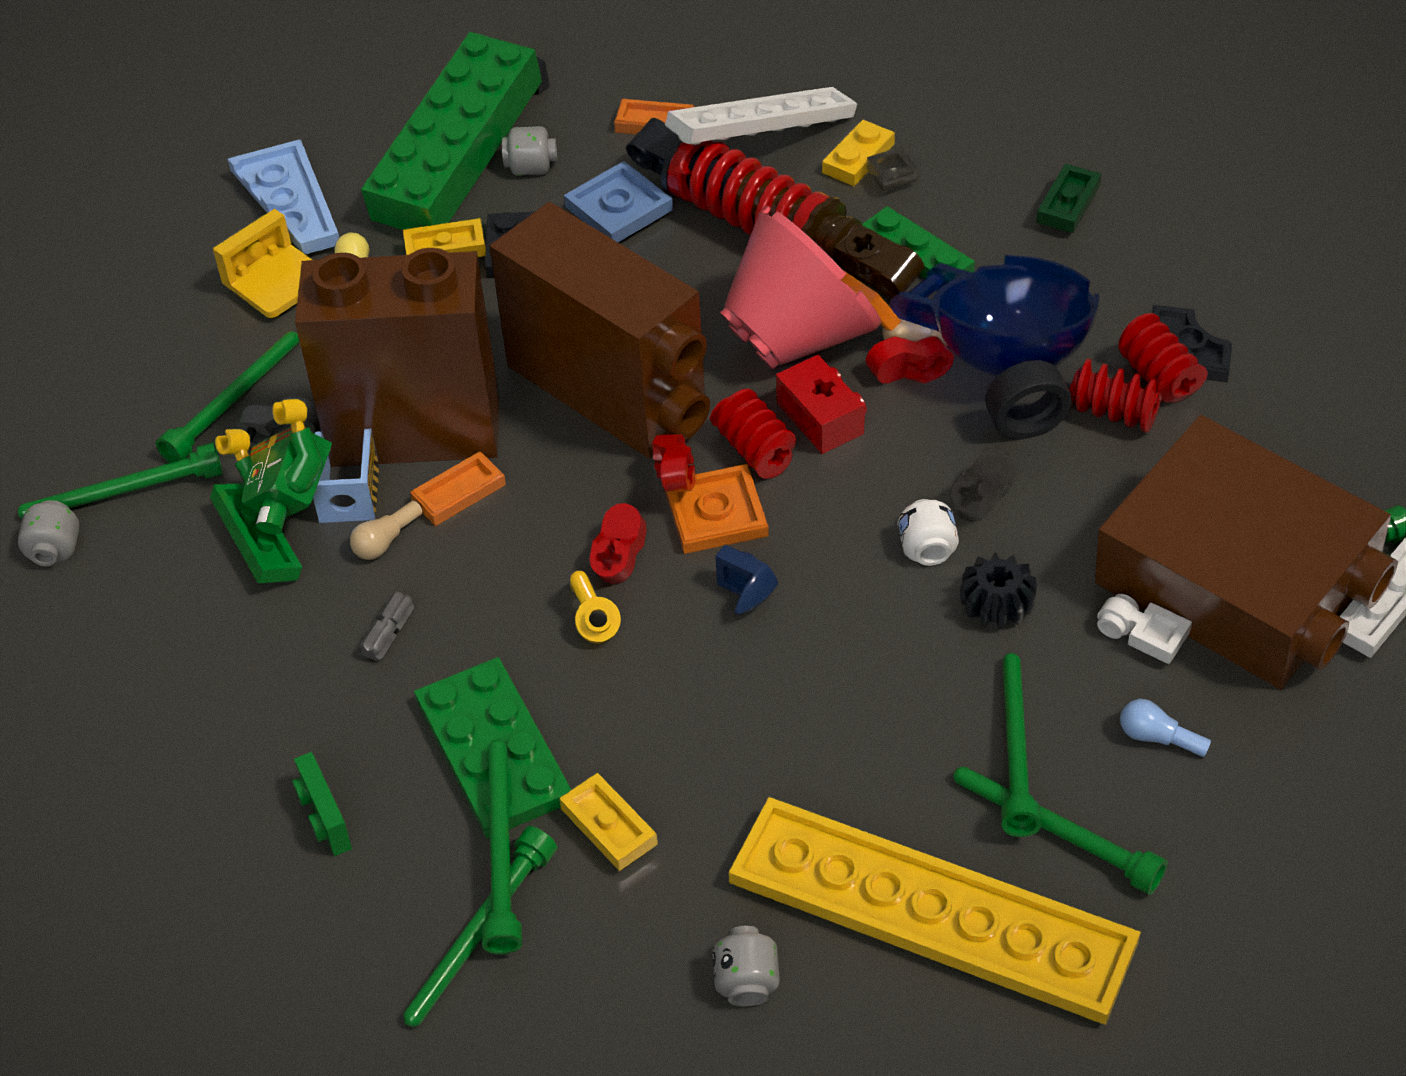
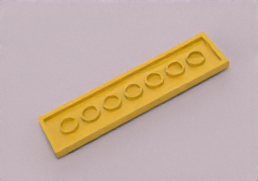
M768 797L729 871L730 884L1104 1025L1108 1021L1139 943L1141 933L1132 928Z

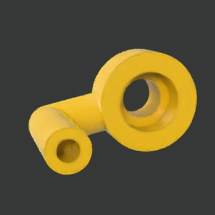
M573 572L570 576V589L576 594L581 604L575 617L578 633L586 641L595 644L611 640L617 634L621 622L617 606L607 598L596 596L585 572ZM595 611H601L606 615L607 622L602 627H594L589 621L590 615Z

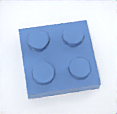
M625 161L564 195L565 207L616 242H620L673 211L672 198Z

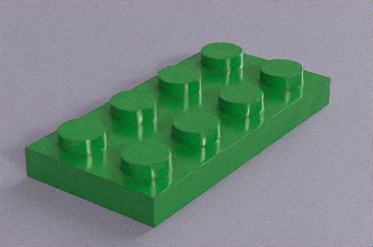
M499 657L414 691L416 702L486 839L490 838L488 746L493 740H502L507 746L509 829L561 808L559 798L572 789Z

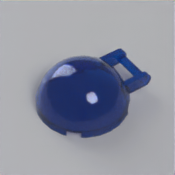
M1004 255L1003 265L981 266L973 273L942 263L936 264L928 271L927 278L909 292H900L891 300L890 307L899 319L939 331L944 341L962 361L986 374L997 377L1009 367L1025 361L1042 360L1053 364L1055 367L1066 361L1079 349L1093 328L1099 304V293H1096L1093 297L1089 292L1090 280L1070 267L1037 257ZM938 290V292L934 295L932 300L927 299L930 295H932L935 291Z

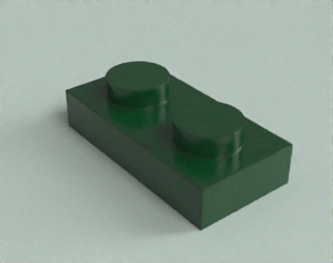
M1065 163L1037 211L1036 223L1074 233L1101 185L1102 173Z

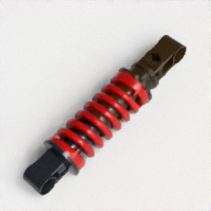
M651 118L626 145L628 155L636 164L661 175L663 190L672 197H679L687 202H693L696 207L704 211H710L713 216L719 219H726L728 224L736 228H742L749 235H751L759 212L765 206H768L771 209L768 212L769 216L772 217L777 211L784 215L807 234L843 271L857 280L876 288L891 299H900L925 268L920 256L912 249L899 245L879 235L874 230L864 227L860 220L852 216L846 217V205L839 198L830 197L820 191L812 193L811 188L803 182L795 184L791 176L787 174L778 175L777 170L771 166L762 167L761 162L756 158H746L742 151L738 149L730 150L729 146L722 141L713 142V140L703 141L698 145L687 144L679 139V135L666 127L663 121Z

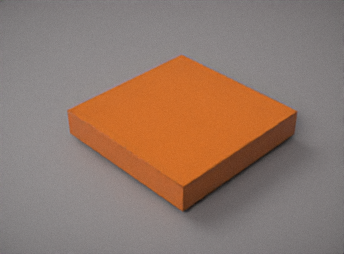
M747 464L695 474L696 483L691 491H665L684 554L769 536V527Z

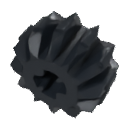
M995 552L989 561L978 556L974 566L966 567L963 573L959 595L961 604L966 605L965 610L967 611L968 618L980 617L982 627L989 622H997L1002 630L1006 621L1019 625L1023 616L1031 615V611L1034 608V596L1037 595L1036 577L1031 576L1029 564L1017 565L1014 554L1005 560L1000 559Z

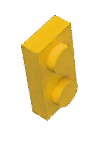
M862 120L822 161V173L855 186L895 144V132Z
M480 218L403 230L406 255L424 248H439L448 253L477 251L478 257L486 256Z
M596 773L559 798L561 810L619 871L658 845L657 834L599 773Z

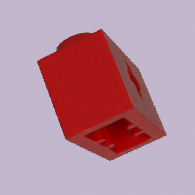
M818 354L776 374V403L821 454L864 434V420L867 408L863 398L858 392H852L843 382L838 370L835 367H829Z

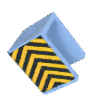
M364 429L361 478L330 480V462L327 457L313 496L319 523L375 520L379 463L371 429ZM322 431L315 432L316 435L324 438ZM336 495H348L356 502L351 506L341 507L332 503L331 498Z

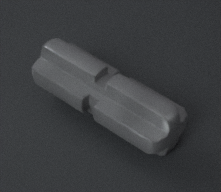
M398 591L391 594L377 616L380 620L373 622L359 645L362 650L361 654L365 658L379 661L384 657L397 636L394 632L397 633L401 630L414 609L413 599L408 594L404 595Z

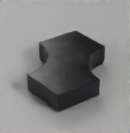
M1153 305L1152 313L1158 315L1161 322L1169 327L1170 333L1178 337L1179 343L1184 344L1188 348L1189 354L1197 358L1198 364L1206 368L1208 372L1206 380L1228 382L1232 352L1231 341L1217 338L1206 332L1197 322L1194 309Z

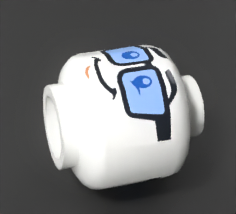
M921 499L907 506L898 518L897 525L903 551L910 560L926 566L938 565L946 561L956 550L959 537L953 512L945 503L937 500Z

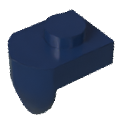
M725 544L715 556L717 585L740 595L735 608L736 615L748 613L759 607L779 584L771 568L748 552L738 551Z

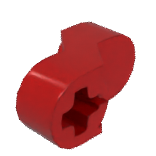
M893 336L874 345L866 355L865 362L866 366L881 383L887 384L902 378L928 383L949 371L954 362V355L943 341L936 336L927 337L917 342Z
M682 434L656 435L652 442L653 460L660 461H655L654 467L657 472V478L662 481L664 490L666 492L691 491L696 483L695 465H688L694 462L691 447L686 445Z
M621 503L612 506L605 513L601 531L592 542L590 565L593 571L604 582L609 584H620L631 576L635 566L636 555L644 546L646 522L639 511L632 505Z

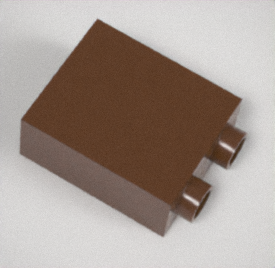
M550 201L489 245L506 362L509 368L648 459L653 457L652 442L656 435L682 434L685 440H687L700 430L708 417L710 400L705 395L703 358L707 349V341L705 336L701 334L699 291Z
M424 248L410 255L362 258L351 253H334L320 260L302 261L295 325L320 428L324 439L332 443L328 455L330 467L362 465L364 429L372 430L379 464L465 460L479 451L487 458H498L499 391L477 251L448 253L439 248Z
M1200 414L1099 528L1095 583L1115 595L1125 594L1136 601L1139 609L1143 611L1146 610L1151 602L1191 621L1192 625L1188 637L1282 690L1303 662L1319 670H1323L1331 662L1341 647L1349 629V621L1343 619L1340 615L1353 600L1368 608H1372L1386 592L1398 567V560L1382 552L1391 514Z

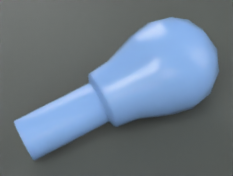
M1139 698L1130 701L1121 710L1120 724L1124 733L1130 738L1144 742H1158L1165 745L1172 743L1201 757H1205L1211 740L1178 726V721L1169 717L1152 701Z

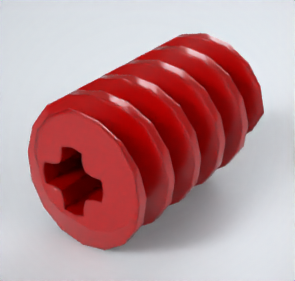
M1154 313L1140 315L1131 321L1122 332L1118 345L1121 355L1128 359L1132 368L1136 369L1140 377L1146 380L1147 383L1152 378L1156 379V392L1162 393V401L1166 403L1183 401L1195 394L1205 383L1208 375L1206 368L1198 364L1197 358L1189 354L1188 348L1184 344L1179 343L1178 337L1170 333L1169 327L1161 322L1158 315Z
M1089 358L1076 371L1069 388L1072 404L1076 401V408L1079 412H1086L1092 406L1093 416L1100 418L1108 410L1110 422L1117 423L1124 416L1125 426L1133 428L1140 421V428L1144 433H1148L1152 428L1162 399V393L1156 392V379L1152 378L1145 388H1141L1140 374L1135 373L1129 383H1125L1124 369L1121 368L1118 369L1112 378H1109L1108 364L1103 363L1099 370L1094 373L1092 372V359Z
M742 389L730 397L724 398L714 407L709 418L712 425L717 427L719 433L727 438L728 443L736 448L740 456L745 458L747 464L755 469L758 476L764 479L774 478L781 475L788 468L792 461V450L796 443L795 434L786 428L783 421L777 419L776 414L767 408L764 401L758 399L755 391Z

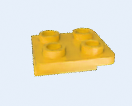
M275 208L213 248L222 284L266 317H277L297 303L301 262L312 259L291 245L285 215Z

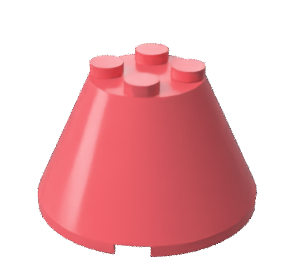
M765 206L758 214L723 306L724 309L720 312L721 316L730 324L728 327L745 344L749 341L757 350L756 354L772 370L778 365L792 362L875 331L881 325V319L861 291L856 294L848 285L841 281L846 273L793 222L778 211L772 217L769 216L768 212L771 209Z

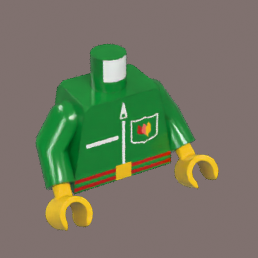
M288 399L273 404V417L276 423L279 425L291 424V427L253 446L250 455L247 452L250 447V437L244 430L226 429L225 433L227 436H217L215 439L216 448L220 454L235 455L238 461L235 463V467L245 483L241 501L244 506L259 513L256 527L267 534H280L285 518L308 508L311 504L332 445L328 440L311 432L310 427L305 428L303 422L307 418V407L299 399Z

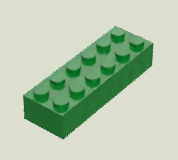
M473 32L468 33L361 188L371 221L401 230L450 222L502 143V138L506 137L542 82L535 49Z

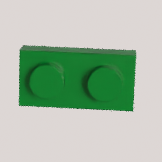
M312 751L294 758L299 777L293 779L292 784L301 806L311 804L314 813L308 815V819L317 841L321 842L327 839L334 857L351 850L352 846L344 819Z

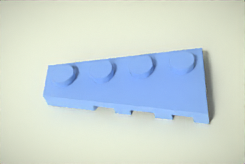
M301 139L228 158L231 172L267 213L275 208L285 215L290 240L298 250L304 254H309L336 245L339 234Z

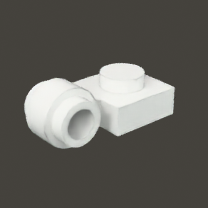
M1117 594L1115 597L1108 598L1097 615L1099 630L1106 636L1114 639L1127 635L1131 631L1128 645L1170 664L1189 635L1192 622L1151 602L1144 613L1138 611L1139 607L1136 601L1125 594Z

